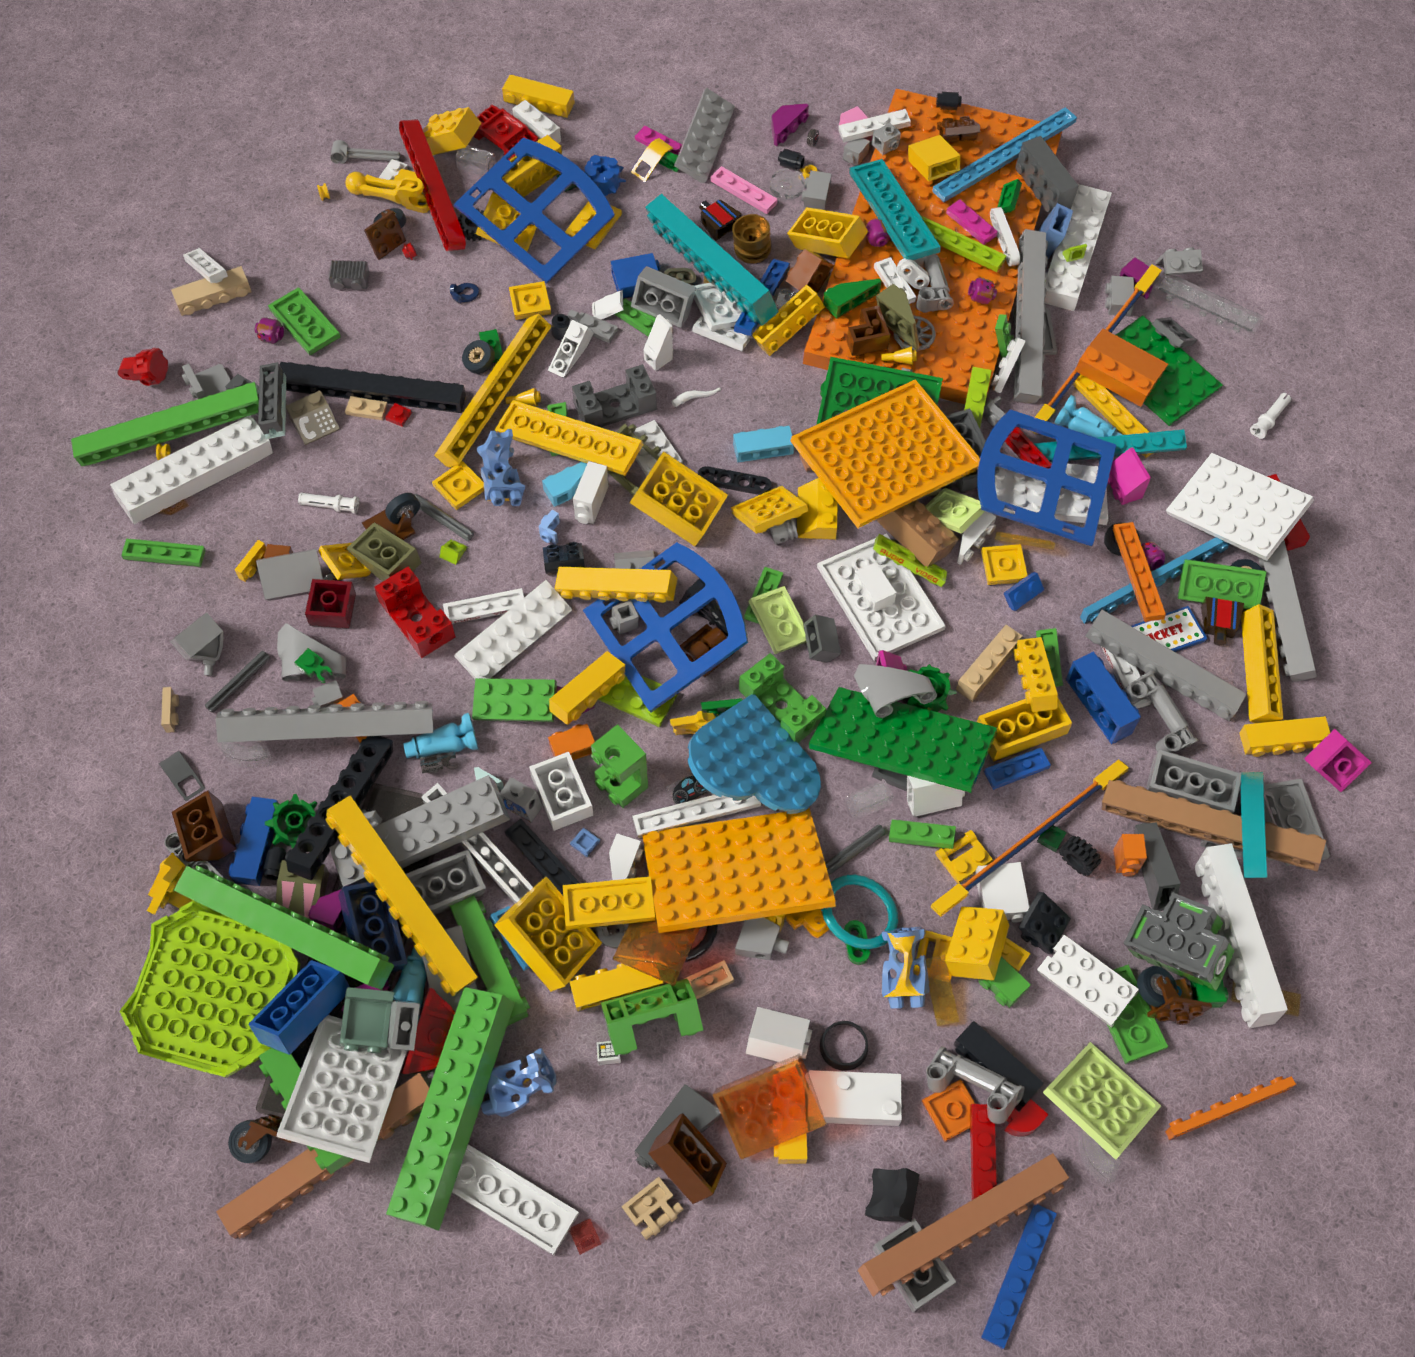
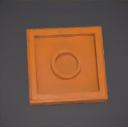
M962 1079L947 1086L943 1092L934 1093L922 1099L921 1102L944 1142L970 1129V1104L976 1103Z

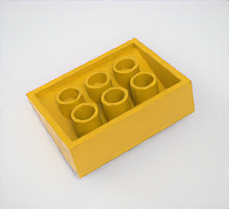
M663 451L630 501V504L693 546H696L728 494Z
M548 877L542 879L494 924L550 992L565 987L602 944L589 927L566 930L564 897Z

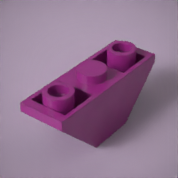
M808 104L782 105L772 115L771 130L775 146H778L781 142L784 143L791 132H796L798 126L802 122L805 123L809 117Z

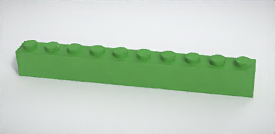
M255 382L248 383L108 428L80 435L71 439L73 456L81 466L91 465L259 412V388Z

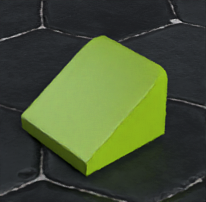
M1087 244L1064 250L1062 254L1065 260L1070 262L1084 258Z
M450 539L441 546L439 558L456 565L466 551L467 546Z

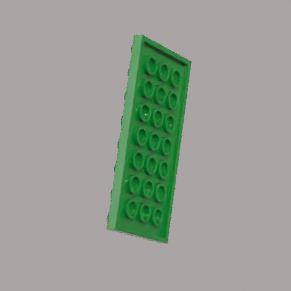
M838 687L826 710L825 716L822 717L809 742V749L962 791L972 792L997 734V727L900 702L891 704L893 707L891 714L878 718L870 702L861 692Z

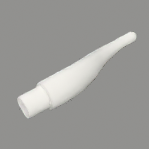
M721 388L712 391H687L672 400V404L674 407H677L690 399L711 396L719 392Z

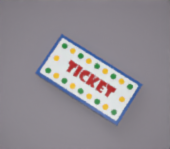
M1189 606L1166 613L1163 620L1143 621L1131 626L1174 652L1206 642L1207 640Z

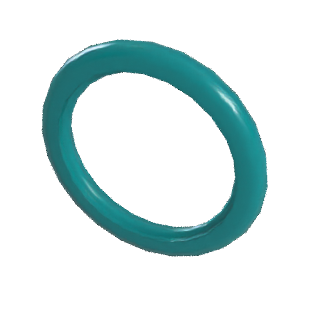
M856 874L844 875L831 881L834 894L846 885L863 886L877 894L882 899L888 912V924L884 931L897 929L899 921L896 904L882 885L866 876ZM831 907L821 909L829 930L845 944L860 949H875L888 943V941H884L882 933L872 939L858 938L849 934L837 923Z

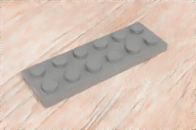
M708 88L703 91L675 162V167L701 183L707 181L735 108L733 104Z

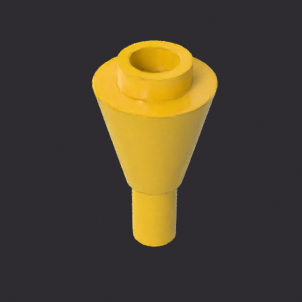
M911 346L894 353L882 354V361H894L913 365V361H917V353Z
M532 388L516 396H508L505 400L506 404H511L515 400L527 405L538 406V402H541V394L536 388Z

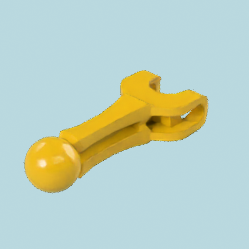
M352 172L346 177V188L352 194L385 198L397 204H402L409 210L420 213H427L429 211L424 194H422L424 185L419 178L406 176L403 180H386L368 174L365 176L361 172ZM418 202H423V203H426V204L423 205V206H420V205H418Z

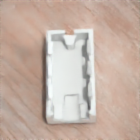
M1063 935L1053 948L1054 956L1052 958L1046 957L1037 969L1038 973L1112 1028L1123 1009L1138 994L1139 989L1070 938Z

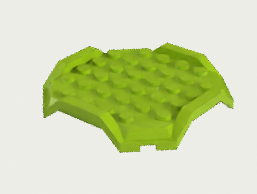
M193 900L180 907V910L174 914L166 915L151 924L150 949L133 994L119 1012L125 1025L129 1027L133 1036L132 1040L139 1054L227 1078L259 1060L258 1056L271 1048L259 1043L248 1024L300 972V962L293 948Z

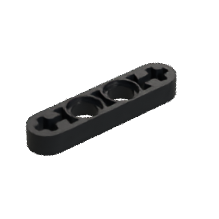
M709 466L701 467L698 471V475L719 488L761 495L771 490L770 479L763 476ZM705 473H709L707 478H704ZM726 476L730 478V481L723 483L720 481V478ZM746 480L749 482V485L741 486L739 482ZM762 483L765 484L764 489H761V488H760V486L762 485Z

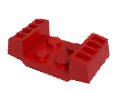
M490 105L489 108L477 116L481 125L473 137L478 140L486 137L504 151V155L522 138L535 142L538 141V137L529 130L527 125L503 108L499 109L494 105Z

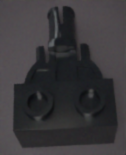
M699 578L686 590L679 603H684L705 587V583ZM712 600L696 612L707 619L710 625H716L728 637L722 610L715 600Z

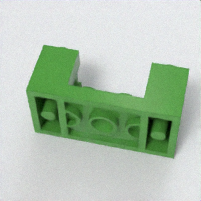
M769 653L740 676L739 691L746 698L751 694H755L780 722L781 727L789 733V737L794 742L799 743L818 727L822 717L826 714V708L813 695L805 700L783 678L784 666ZM784 701L787 703V707L779 709L776 707V703Z
M618 724L591 745L592 759L598 765L603 764L594 772V782L601 791L605 789L609 793L608 797L614 805L619 804L624 808L648 788L646 753ZM619 782L621 785L615 787L612 786V783Z
M688 978L601 1002L615 1055H625L637 1049L632 1025L645 1024L649 1020L656 1018H666L670 1014H673L675 1021H677L681 1036H691L699 1031H703L697 999Z

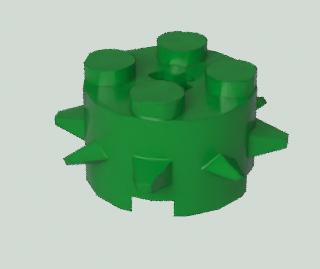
M930 664L927 667H921L919 671L908 670L909 672L928 677L937 693V697L930 703L922 704L914 696L907 697V704L939 712L941 709L947 711L949 709L946 702L947 697L957 694V691L950 688V674L941 673L939 668L932 667Z
M293 794L291 801L286 800L281 804L274 802V817L265 821V826L273 828L276 834L272 843L275 845L282 842L293 849L299 834L305 831L309 819L315 816V808L318 803L314 801L309 804L304 800L299 801L297 794ZM299 820V824H298V825L292 826V824H291L292 821L297 822V821Z

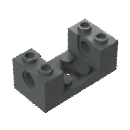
M644 365L625 370L626 384L594 393L590 381L572 386L573 403L581 421L603 427L657 410L656 391ZM612 402H618L620 403V406L613 408L610 406V404Z

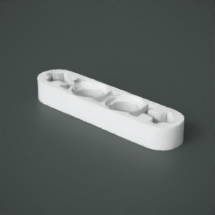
M1001 207L992 208L990 210L991 223L993 228L998 231L997 238L1003 254L1006 255L1008 266L1019 265V250Z

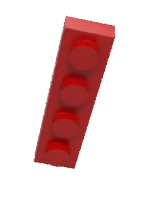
M1016 427L1005 440L1006 444L1021 460L1048 469L1051 468L1049 460L1020 428Z
M970 1104L972 1200L997 1186L995 1123L991 1122L988 1118L987 1104Z

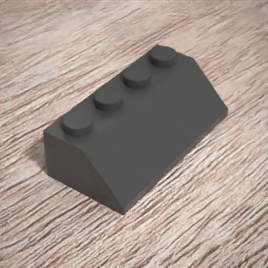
M966 409L946 415L948 420L980 458L986 441L971 410ZM998 466L995 467V475L1000 471ZM978 470L955 481L960 493L978 488Z

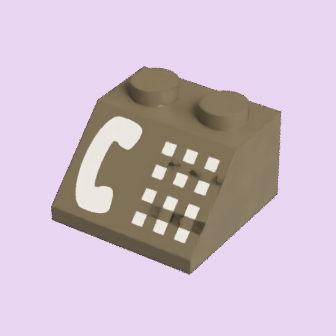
M321 391L286 405L289 419L305 445L340 430Z

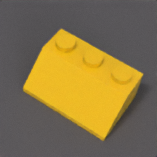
M819 478L798 487V498L805 502L808 507V512L803 513L797 518L798 538L836 540L837 501Z

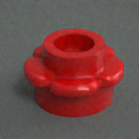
M411 242L408 244L404 243L402 251L405 257H410L413 260L417 256L415 248Z

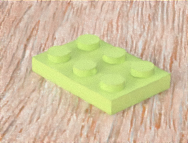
M944 488L925 506L948 529L961 534L985 512L981 509L979 500Z
M785 586L753 597L748 601L774 654L806 643L804 623Z

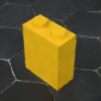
M941 135L908 145L909 162L928 182L960 171V154Z

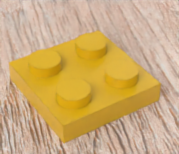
M545 281L509 287L515 320L530 318L536 314L541 316L551 314Z
M461 461L460 464L455 465L432 481L433 487L455 510H458L484 492V482L464 461Z
M352 543L322 545L318 550L337 580L367 577L371 574V571L347 550V547Z
M1021 544L982 547L981 554L988 585L1018 583L1028 576Z

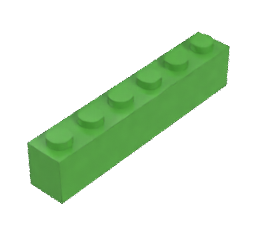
M473 895L451 905L450 908L458 926H462L465 942L487 992L501 994L515 1003L507 1026L528 1017L527 1009L530 1006L526 997H520L519 995L520 984L516 976L512 978L509 973L512 970L508 958L503 959L500 953L503 951V947L499 938L494 940L492 932L495 930L490 919L485 920L483 914L486 913L482 901L477 902Z
M270 1048L258 1056L262 1062L259 1067L265 1077L271 1076L273 1082L270 1083V1086L276 1095L281 1094L284 1100L281 1104L286 1110L301 1069L292 1054L288 1055ZM307 1146L310 1151L315 1149L318 1154L315 1160L321 1170L326 1168L330 1174L353 1160L350 1157Z

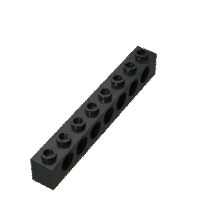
M367 736L366 739L361 740L356 754H352L348 766L340 772L336 784L330 787L325 801L320 802L317 813L309 819L305 831L299 834L296 845L287 852L285 862L288 872L312 881L330 853L329 847L335 845L339 839L337 830L335 828L331 829L326 822L327 809L348 796L353 798L358 807L360 806L393 753V740L382 736Z

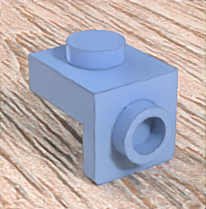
M551 510L548 515L542 518L539 525V533L543 541L557 544V533L553 530L560 521L559 513Z

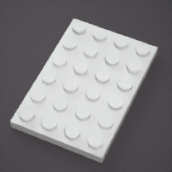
M1211 453L1167 508L1166 512L1184 523L1267 561L1310 507L1314 499L1311 495Z
M1067 464L1065 473L1069 476L1095 483L1098 466ZM998 467L1000 471L995 475L998 500L1038 513L1046 483ZM1062 488L1054 517L1062 521L1085 523L1090 498ZM1107 490L1098 522L1101 525H1107L1108 522ZM1004 508L1003 510L1015 514V511L1007 508Z
M872 539L817 563V568L871 657L876 661L880 650L894 653L945 630V624L912 572L902 565H897L888 557L879 555L873 550L875 539ZM876 562L896 591L895 603L873 612L870 606L867 607L864 603L861 592L855 589L853 580L855 571Z
M328 1015L318 1025L278 1129L277 1137L370 1163L407 1050L387 1047L381 1053H369L366 1048H358V1051H346L344 1046H339L342 1019Z

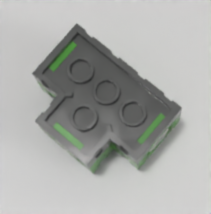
M1173 892L1163 912L1156 909L1153 910L1149 906L1142 904L1123 943L1133 956L1217 991L1235 950L1226 937L1217 935L1223 922L1214 908Z

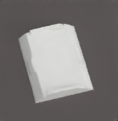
M620 290L593 302V316L602 320L623 311V291Z

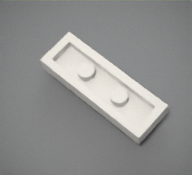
M891 257L874 263V269L886 288L894 284L898 288L904 289L909 304L916 301L914 292L898 274L897 266Z
M702 316L693 325L692 332L743 351L750 341L749 335L734 332V329L730 327L710 331Z
M1015 338L1010 341L1007 347L1009 352L1006 358L1003 357L999 364L1001 369L998 375L995 374L992 378L991 390L997 393L1002 392L1025 340Z

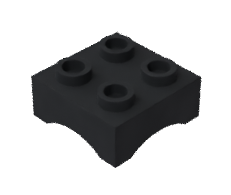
M873 1168V1192L871 1200L866 1207L865 1216L878 1221L912 1222L920 1174L907 1168L898 1170Z

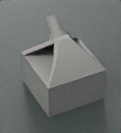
M205 613L169 642L186 660L203 661V665H205L204 675L212 676L213 665L219 659L223 647V631L210 615Z

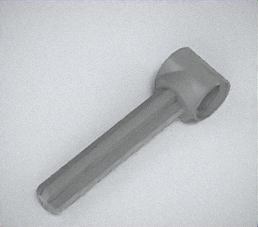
M336 140L332 145L330 159L336 164H339L338 162L344 164L349 158L388 161L394 159L399 161L400 152L349 148L346 142Z

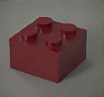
M312 579L305 611L309 626L349 629L356 598L353 583L349 581Z

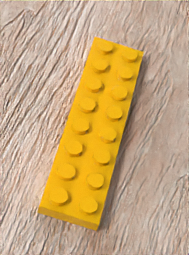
M515 400L511 402L495 428V431L499 433L512 429L513 440L584 463L590 461L605 465L607 470L626 476L643 446L642 440Z

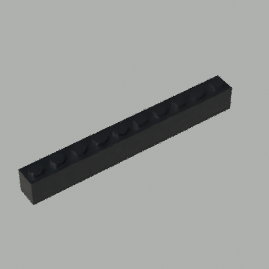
M280 362L279 364L286 375V391L313 394L321 391L323 396L350 399V396L383 401L392 405L396 403L401 406L454 413L462 412L466 397L464 385L458 383H444L420 378L413 379L365 371L358 372L348 369L319 367L310 364H295L293 362Z

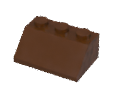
M209 790L171 812L186 861L220 860L237 849L223 804Z
M683 1113L655 1138L648 1152L651 1158L692 1204L714 1194L727 1165L726 1161Z

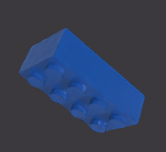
M1093 651L1073 661L1066 681L1111 745L1131 735L1141 718L1139 710L1130 703L1126 692L1120 689L1116 683L1114 675L1105 668L1103 660L1097 657Z
M311 960L248 1025L259 1043L290 1055L338 1003L344 999L346 990L350 986L342 972Z

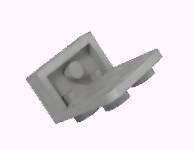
M1193 247L1185 248L1183 251H1177L1176 249L1166 250L1155 261L1156 265L1164 264L1165 276L1201 273L1203 271L1201 249L1195 250Z
M189 364L182 366L185 373L182 377L186 385L190 384L191 388H189L193 399H201L226 391L225 386L231 381L221 364L194 374Z

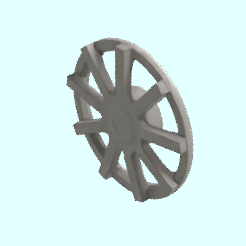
M914 316V319H918L916 328L918 340L922 344L918 350L928 349L935 340V329L927 319ZM921 321L926 322L928 326L921 328ZM932 329V335L923 334V332ZM894 333V339L902 349L911 347L907 345L906 341L902 342L899 339L900 337ZM922 338H928L930 341L926 343Z

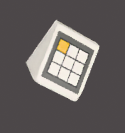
M611 1041L597 1042L598 1065L621 1063L620 1054L615 1055Z

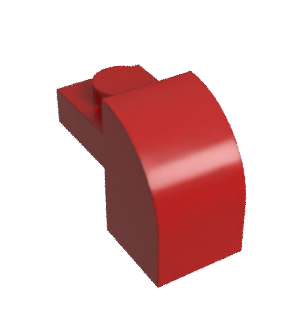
M1030 1099L1020 1112L1015 1108L1006 1120L1009 1125L1004 1131L1017 1137L1028 1136L1037 1130L1049 1114Z

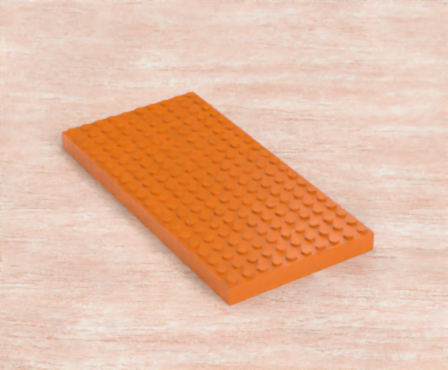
M895 89L887 113L906 109L911 126L898 129L901 137L899 146L895 150L882 155L875 148L870 162L883 159L919 215L977 242L979 241L946 214L947 208L961 200L993 227L990 219V210L997 208L1003 185L1019 179L1022 182L1015 210L1004 214L1019 250V238L1024 230H1035L1042 203L1035 197L1034 192L1026 185L1023 177L1016 171L1015 167L1018 158L946 202H943L932 192L933 186L955 173L928 182L909 162L908 145L938 136L937 122H942L944 118L960 120V117L969 116L970 119L980 124L977 140L960 141L958 139V142H949L960 154V170L1041 121L962 103L961 107H958L957 110H940V108H936V97ZM1062 131L1045 141L1055 155ZM860 191L852 215L860 216L866 227L869 221L878 219V217ZM865 235L849 259L843 257L836 258L826 290L841 283L872 279L881 280L874 269V263L891 257L897 266L903 257L891 238L886 245L874 247L870 245ZM997 236L985 244V246L1003 253ZM940 246V253H936V255L939 257L950 289L949 295L953 299L954 304L947 310L921 312L916 307L920 289H916L908 283L916 296V301L909 304L913 316L927 319L933 325L936 332L935 340L930 347L916 352L917 361H913V365L894 361H882V354L902 350L894 339V332L889 328L890 339L888 349L856 356L851 355L847 344L848 327L860 325L861 309L878 306L876 296L837 319L824 307L817 314L804 350L803 364L828 370L830 357H836L898 370L902 368L911 369L914 373L943 378L939 398L965 404L973 367L992 370L988 386L989 391L1000 353L995 327L999 314L1007 315L1009 321L1017 293L1018 265L1008 266L1005 260L1000 269L995 272ZM984 278L993 281L995 289H997L995 299L991 300L988 304L972 301L970 295H968V289L973 280ZM881 282L880 293L886 289L883 282ZM921 321V328L928 326L926 322ZM932 329L923 332V334L932 335ZM922 338L926 343L930 341L928 338Z

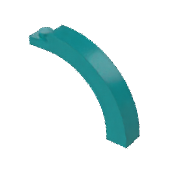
M1241 772L1244 878H1267L1263 772Z

